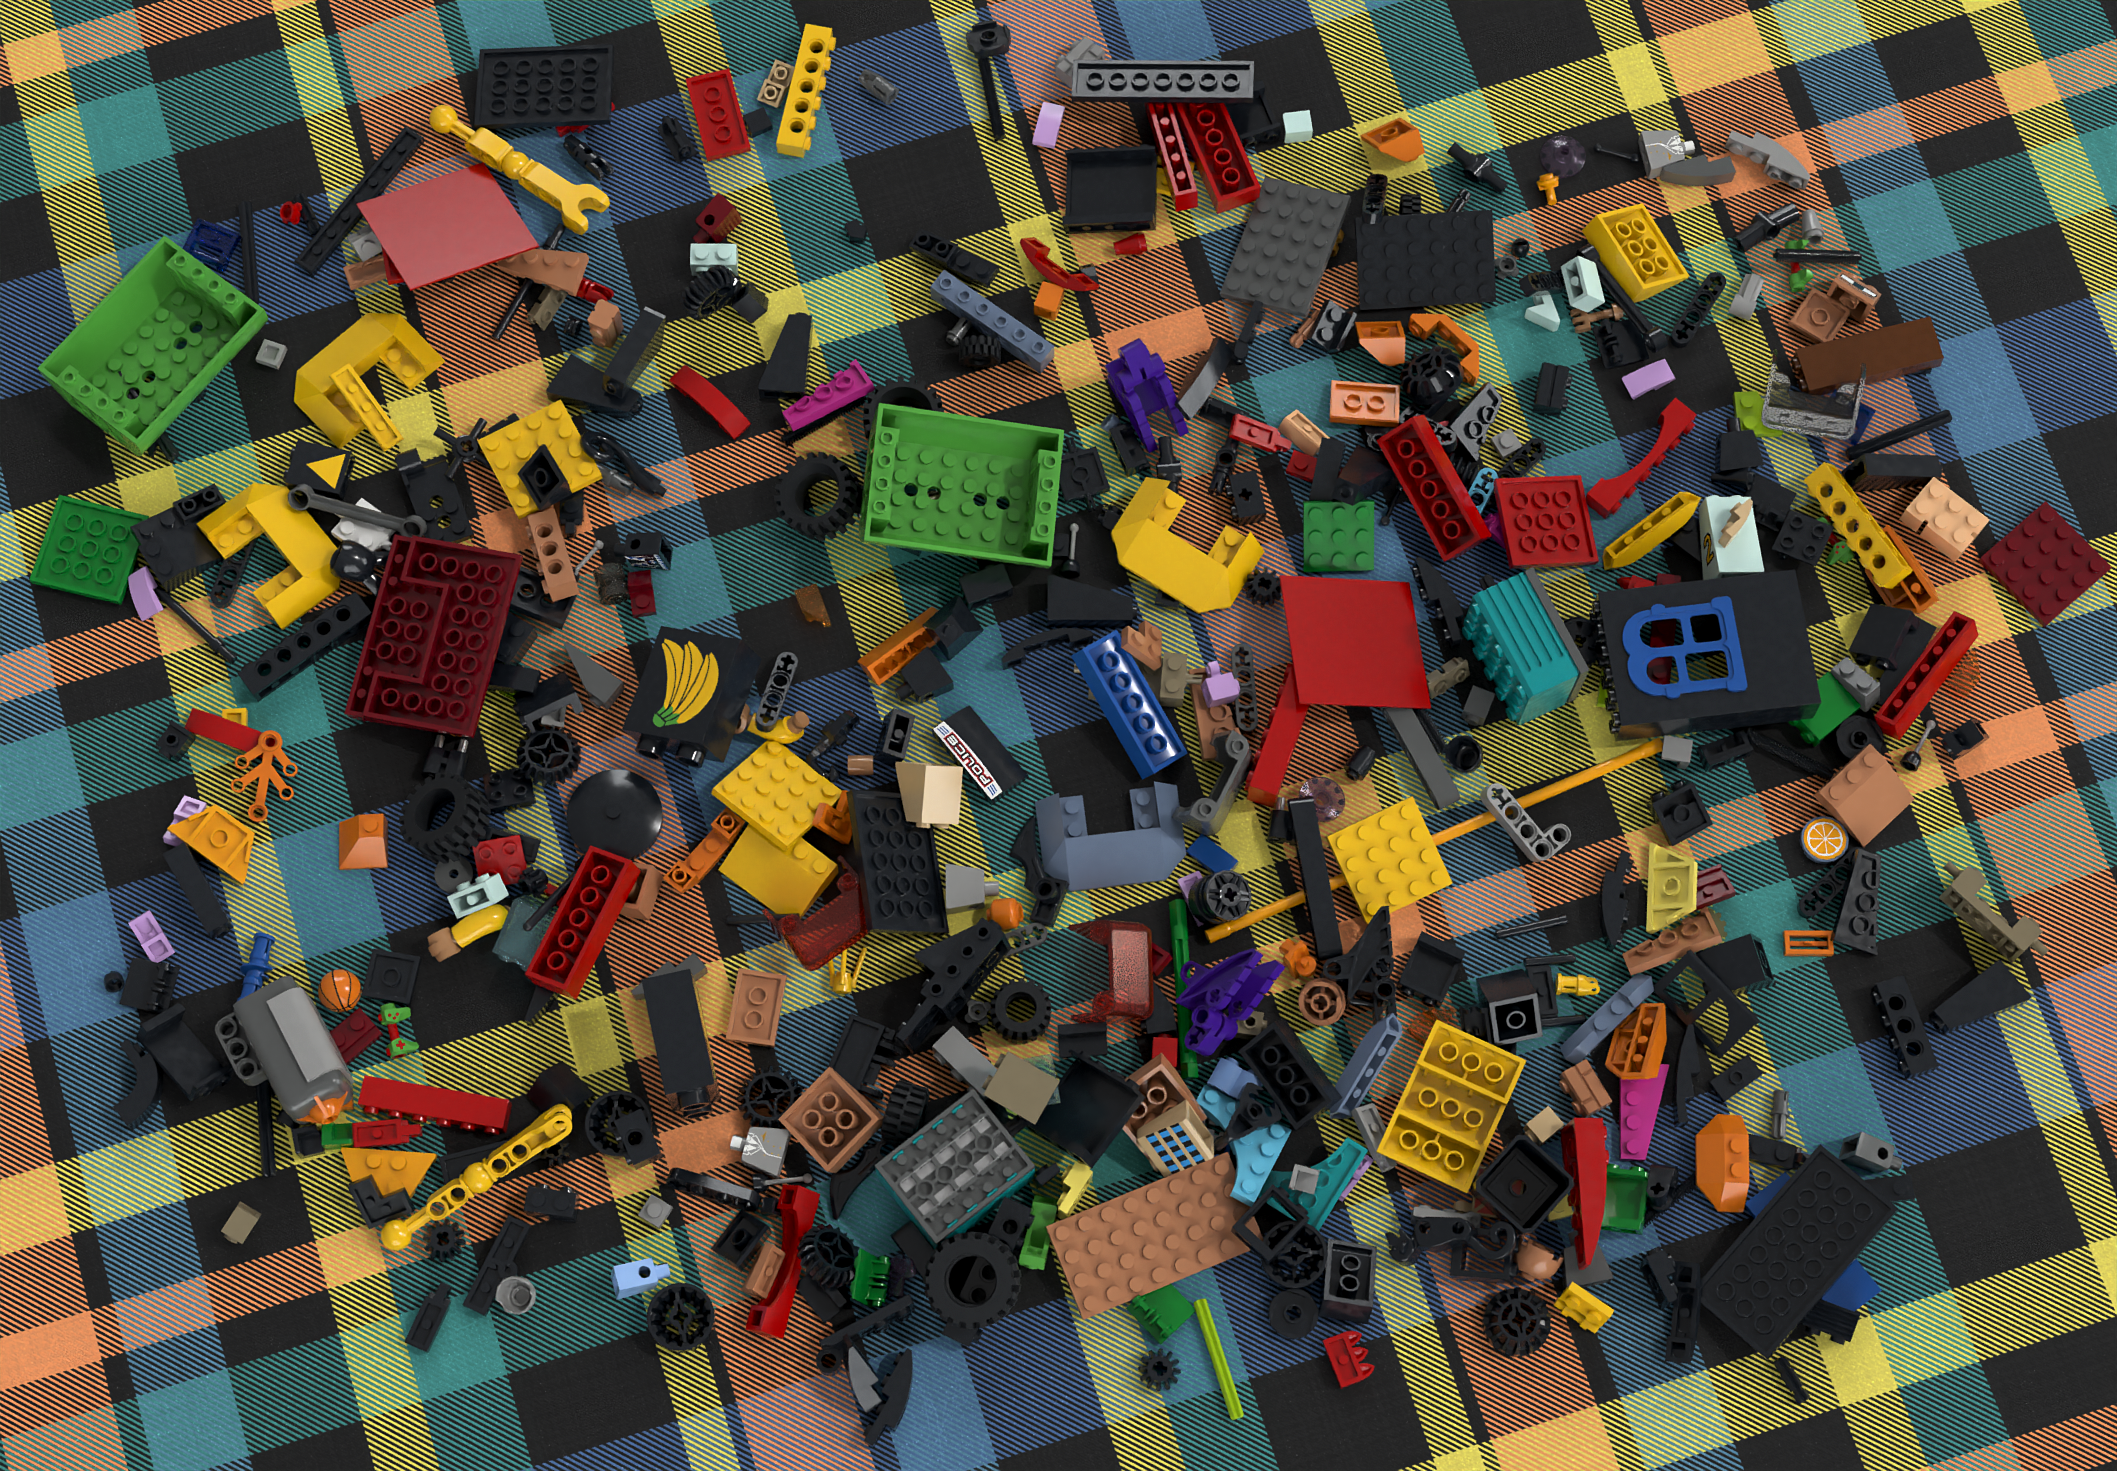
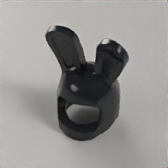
M346 539L341 542L338 549L333 553L330 560V571L335 577L342 580L364 584L377 597L382 578L374 574L373 569L375 566L385 569L390 551L374 552L356 541Z

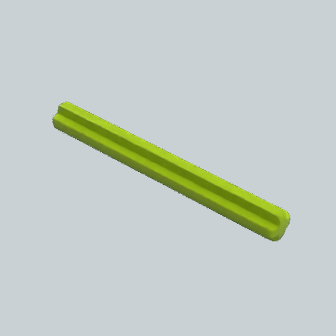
M1205 1298L1196 1300L1193 1305L1196 1309L1230 1418L1232 1420L1242 1418L1244 1413L1207 1300Z

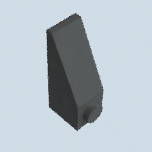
M566 642L564 644L566 652L589 696L588 700L595 707L600 708L602 706L608 710L625 690L623 681L569 642Z

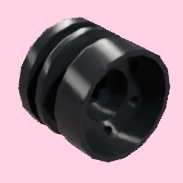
M1222 870L1197 879L1191 886L1188 894V904L1192 915L1199 922L1206 925H1219L1244 916L1249 910L1252 900L1248 882L1241 874L1232 870Z

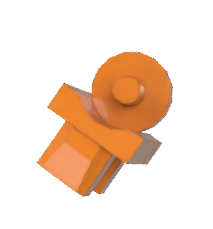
M1288 938L1279 947V951L1284 955L1283 962L1287 965L1290 975L1295 980L1299 978V975L1309 977L1316 972V961L1310 957L1307 946L1303 941L1300 940L1295 944Z

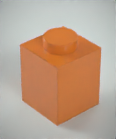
M1043 281L1034 303V315L1056 321L1064 299V288L1053 282L1047 283Z

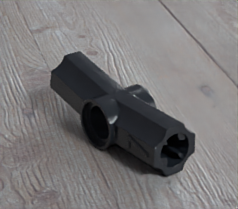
M1787 203L1770 213L1766 211L1757 213L1749 226L1732 236L1733 242L1741 252H1746L1764 239L1767 241L1774 239L1778 236L1781 229L1799 220L1800 214L1797 207L1793 203Z

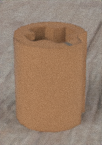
M848 755V776L873 775V755Z

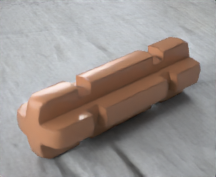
M1314 310L1310 315L1311 318H1307L1296 330L1297 334L1294 333L1289 338V342L1293 347L1300 348L1304 343L1303 340H1307L1320 312L1319 310Z

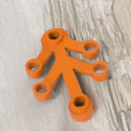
M273 730L263 732L258 739L256 747L244 755L237 756L235 759V765L240 770L247 769L250 761L263 754L262 763L241 778H236L231 782V789L235 793H242L248 784L259 777L255 803L248 809L250 819L257 823L263 822L268 816L265 800L269 778L279 790L281 799L289 801L294 796L293 789L285 784L272 766L273 755L283 766V772L287 777H294L298 773L297 765L292 763L281 749L283 744L282 737ZM269 738L275 740V744L272 747L266 745V741ZM240 758L247 760V764L243 767L238 765ZM290 765L295 767V772L292 774L286 772V768ZM238 781L243 783V787L240 790L234 789V784ZM284 789L291 791V795L287 798L282 796ZM256 809L263 810L261 817L254 816Z

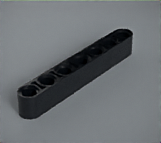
M1312 795L1287 800L1288 812L1315 953L1318 961L1329 960L1343 955L1315 804Z

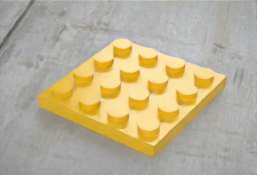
M561 399L477 440L519 520L539 510L517 473L542 444H545L567 479L572 493L603 478L594 459L589 457L581 448L579 443L581 436Z
M767 740L713 788L711 794L782 850L787 851L813 827L812 822L819 802L827 803L834 807L838 804L842 790L825 777L819 775L784 745L776 741Z
M1413 796L1326 836V840L1365 924H1369L1381 906H1389L1390 914L1453 884Z

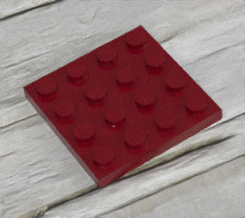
M2046 501L1978 560L2044 628L2112 568Z

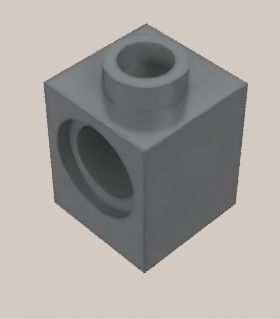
M1473 685L1461 718L1465 719V722L1470 725L1483 726L1495 694Z

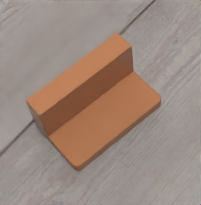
M765 1242L764 1246H761L742 1291L766 1299L786 1253L774 1244Z

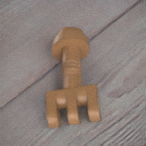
M1611 303L1610 309L1587 314V312L1580 309H1573L1570 311L1571 317H1576L1572 319L1573 325H1579L1574 328L1575 333L1591 331V322L1612 317L1614 321H1619V318L1623 317V310L1618 304Z

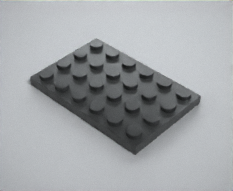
M1265 177L1260 189V197L1256 199L1220 291L1221 297L1251 305L1257 300L1263 303V308L1307 318L1350 206L1351 197Z

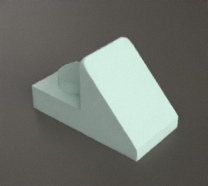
M1551 295L1533 296L1536 306L1526 309L1525 319L1552 332L1557 331L1560 319Z

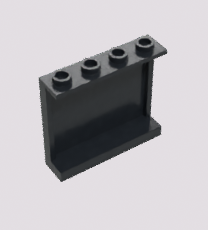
M1143 144L1139 147L1121 145L1116 148L1099 146L1094 149L1077 147L1072 150H1065L1067 157L1066 210L1065 216H1063V227L1066 234L1156 230L1158 155L1155 146Z
M1070 1049L1068 1052L1076 1060L1060 1079L1036 1124L1025 1119L1028 1124L1026 1128L1092 1169L1145 1097L1139 1091L1140 1086L1130 1078L1125 1081L1119 1072L1114 1069L1111 1072L1108 1071L1109 1068L1099 1060L1094 1063L1092 1062L1093 1059L1085 1052L1077 1053Z

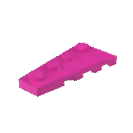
M856 359L849 363V369L844 372L840 370L834 374V379L827 385L822 383L815 388L816 390L810 397L804 396L782 412L792 431L802 428L875 390L872 381Z
M1660 1064L1656 1078H1619V1161L1644 1162L1646 1160L1669 1068L1668 1064Z

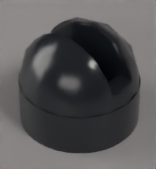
M1518 238L1513 241L1511 245L1512 255L1517 258L1527 256L1530 249L1528 241L1524 238Z
M111 971L105 975L104 986L108 992H118L123 989L125 983L121 973Z

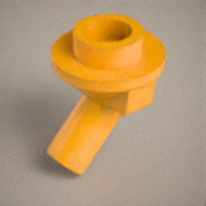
M1553 173L1539 176L1540 180L1536 182L1539 190H1545L1548 205H1555L1557 200L1554 187L1559 186L1558 176H1553Z

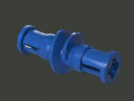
M265 933L254 934L253 939L255 943L250 953V962L240 967V971L245 977L242 984V993L237 998V1001L262 988L263 982H268L269 977L264 973H271L273 971L267 964L270 958L271 945L275 943V937Z

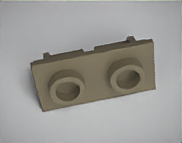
M546 285L538 298L542 303L534 304L527 314V321L531 324L537 323L545 331L568 295L567 292L564 290L558 291L552 289L550 285Z
M1454 657L1441 666L1443 674L1436 669L1426 675L1431 699L1445 693L1447 689L1458 682L1464 681L1470 675L1467 660L1463 661L1461 657Z

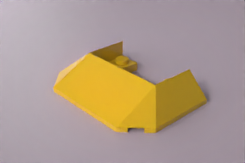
M366 313L297 370L294 394L295 404L338 449L345 446L366 427L329 376L350 363L360 377L381 360L411 391L445 362L400 314Z
M1146 477L1111 532L1119 564L1198 614L1220 608H1230L1246 583L1247 576L1252 573L1265 552L1251 531L1245 537L1226 525L1212 549L1206 555L1168 531L1185 504L1186 499L1167 488L1171 481Z
M253 483L198 522L197 526L224 559L234 555L264 533L290 566L255 590L253 595L281 630H284L340 588L341 579L335 577L330 571L331 557L338 548L306 509L296 510L290 506L288 502L290 490L287 486Z

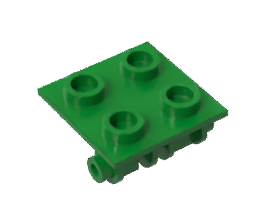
M859 1249L858 1256H856L854 1262L856 1270L855 1279L850 1287L852 1299L869 1308H872V1306L882 1307V1303H885L887 1290L877 1288H887L888 1285L876 1283V1280L888 1281V1277L880 1275H889L891 1266L889 1257L879 1256L877 1258L865 1250Z
M1172 1284L1142 1296L1138 1295L1126 1308L1160 1345L1196 1312V1309Z

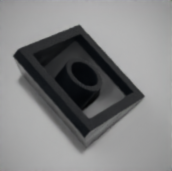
M542 444L517 473L539 510H544L572 494L567 479L545 444Z
M563 1061L541 1072L526 1094L543 1113L557 1104H564L571 1110L572 1118L596 1096Z
M741 1210L711 1250L742 1272L772 1232L767 1224Z

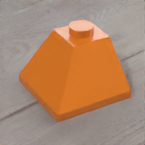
M1400 117L1360 135L1363 141L1377 150L1404 162L1414 161L1419 155L1425 153L1418 128Z
M1401 321L1355 322L1359 343L1381 364L1397 366L1405 363L1406 337Z
M384 814L357 815L339 823V870L388 868V821Z

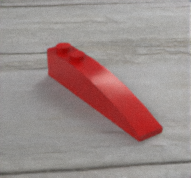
M1573 1118L1560 1130L1563 1169L1573 1177L1574 1187L1570 1190L1567 1200L1568 1206H1573L1574 1208L1571 1225L1574 1231L1578 1233L1574 1238L1579 1270H1584L1592 1262L1604 1215L1609 1152L1605 1150L1607 1128L1603 1126V1118Z

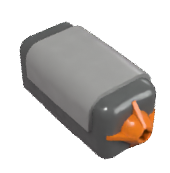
M284 976L237 1001L233 1005L234 1012L217 1022L215 1032L238 1077L248 1086L258 1085L268 1079L283 1110L299 1125L305 1126L311 1123L329 1124L335 1121L339 1116L342 1106L352 1100L354 1094L352 1084L354 1080L317 1007L305 990L298 985L292 976ZM233 1027V1032L226 1036V1030ZM244 1048L242 1054L235 1056L236 1050ZM254 1068V1072L250 1076H245L248 1069Z

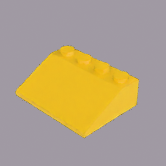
M1643 203L1598 214L1582 230L1588 242L1597 250L1602 264L1634 303L1646 300L1690 277Z
M748 824L718 869L775 914L799 913L800 919L839 873L836 863L803 838L797 840L787 851H784L750 824ZM797 923L788 924H790L792 927H795Z

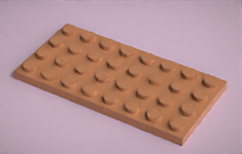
M1228 1152L1045 1227L1082 1320L1133 1300L1138 1295H1145L1250 1251L1231 1232L1234 1224L1250 1209V1206L1230 1196L1235 1182L1236 1171ZM1253 1217L1245 1226L1263 1242L1264 1239L1255 1217Z

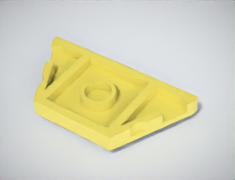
M1649 843L1646 932L1649 934H1654L1696 910L1698 863L1676 852L1660 847L1655 843Z

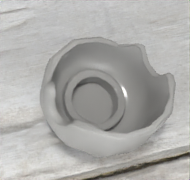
M511 1276L503 1279L497 1286L496 1301L502 1305L504 1311L520 1315L529 1311L535 1304L536 1290L527 1278Z

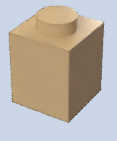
M1547 1106L1524 1126V1135H1527L1540 1147L1559 1132L1565 1124Z

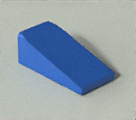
M1203 834L1186 850L1191 857L1211 874L1222 870L1233 871L1238 866L1239 861Z

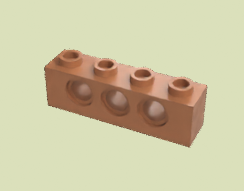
M555 509L527 516L529 525L525 527L529 540L534 539L535 542L531 544L534 557H539L540 559L539 562H536L539 575L545 576V580H541L545 594L550 593L552 602L580 594Z

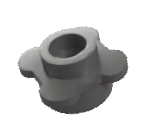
M1503 256L1501 259L1497 258L1495 260L1498 278L1505 279L1507 276H1518L1519 269L1516 268L1517 263L1514 256Z
M975 1000L968 1001V1013L965 1015V1021L967 1023L977 1022L982 1026L988 1023V1011L991 1008L990 1004Z

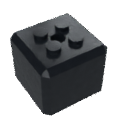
M1517 1135L1508 1142L1471 1184V1194L1498 1219L1512 1224L1518 1236H1525L1531 1234L1574 1187L1573 1177L1527 1135ZM1520 1180L1525 1184L1526 1188L1523 1194L1513 1192L1512 1184L1514 1181Z

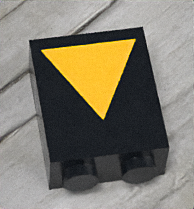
M298 440L296 447H293L290 453V467L286 468L283 481L288 489L291 491L299 484H306L313 489L315 494L344 501L356 461L352 451ZM300 490L295 491L297 493L305 494L303 491Z

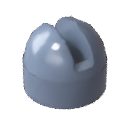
M1110 413L1103 420L1100 427L1109 433V429L1118 427L1121 423L1117 416Z

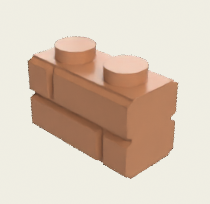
M599 299L594 307V311L591 312L587 319L593 338L592 341L599 347L613 348L617 341V336L624 329L618 306Z
M1587 1059L1565 1070L1559 1076V1086L1565 1094L1569 1093L1573 1100L1571 1105L1577 1115L1582 1114L1583 1118H1588L1611 1104L1610 1096Z

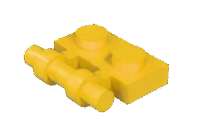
M1573 1281L1553 1304L1561 1310L1560 1313L1565 1317L1570 1316L1580 1323L1579 1326L1584 1330L1589 1329L1594 1334L1614 1312L1612 1308Z

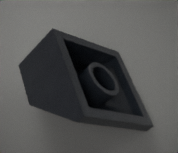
M959 595L954 596L922 625L949 661L984 631Z

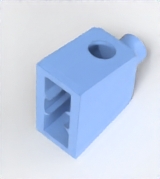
M652 1258L613 1266L611 1280L617 1300L653 1290L657 1287L659 1279L670 1277L668 1263L654 1265ZM639 1274H645L647 1278H642Z

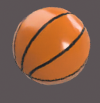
M343 969L327 973L320 981L318 987L321 1003L333 1012L351 1010L357 1005L362 993L358 978L350 971Z

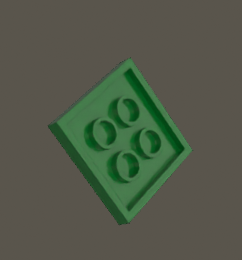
M1339 500L1303 501L1304 572L1374 570V500H1362L1354 506Z

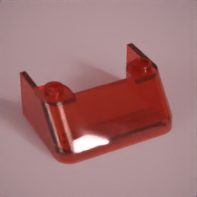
M841 855L837 859L845 874L839 878L837 887L842 894L810 917L802 921L797 915H787L777 922L767 909L762 911L775 935L807 971L818 970L870 933L867 932L859 875Z
M1097 920L1069 925V930L1087 938L1091 937L1095 943L1100 945L1108 944L1109 990L1096 994L1092 1002V1012L1071 1015V1020L1077 1023L1106 1021V1024L1109 1025L1147 1019L1154 1009L1152 933L1150 928L1142 923Z

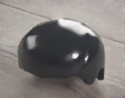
M1463 735L1456 736L1449 741L1448 746L1450 748L1446 751L1445 758L1456 771L1468 774L1480 767L1484 759L1483 748L1476 740L1470 736Z

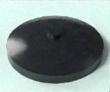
M605 770L588 777L576 788L567 808L568 830L576 846L585 855L591 845L626 859L634 860L653 846L663 824V808L656 790L642 776L627 770Z

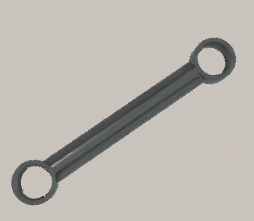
M306 484L295 486L288 494V502L296 510H305L308 507L398 531L402 536L411 538L412 536L422 537L427 530L426 522L420 516L412 515L407 519L335 500L315 494L313 489ZM296 490L303 491L307 495V504L299 503L296 500ZM407 522L416 523L420 528V534L413 535L409 533L406 527Z

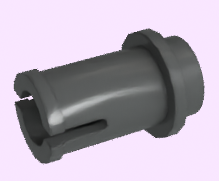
M960 317L953 329L946 333V341L950 345L955 347L959 345V342H961L962 338L973 326L971 321L968 320L963 327L967 319L966 317Z

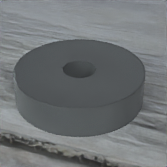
M459 856L460 860L455 862L450 858L449 863L443 864L439 862L435 868V881L439 888L447 894L456 892V886L466 881H469L470 884L474 881V870L470 862L462 856ZM458 872L459 874L456 878H451V873Z

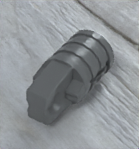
M864 69L858 79L871 94L879 98L886 105H890L899 93L897 87L869 69Z

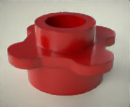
M287 201L281 206L280 217L283 223L288 224L292 222L293 225L299 223L300 211L302 210L301 203L292 204V202Z

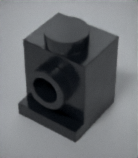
M171 720L169 727L156 742V746L159 748L158 753L167 760L173 758L179 762L196 739L190 731ZM174 738H176V741H175L174 743L170 744L171 741H172Z

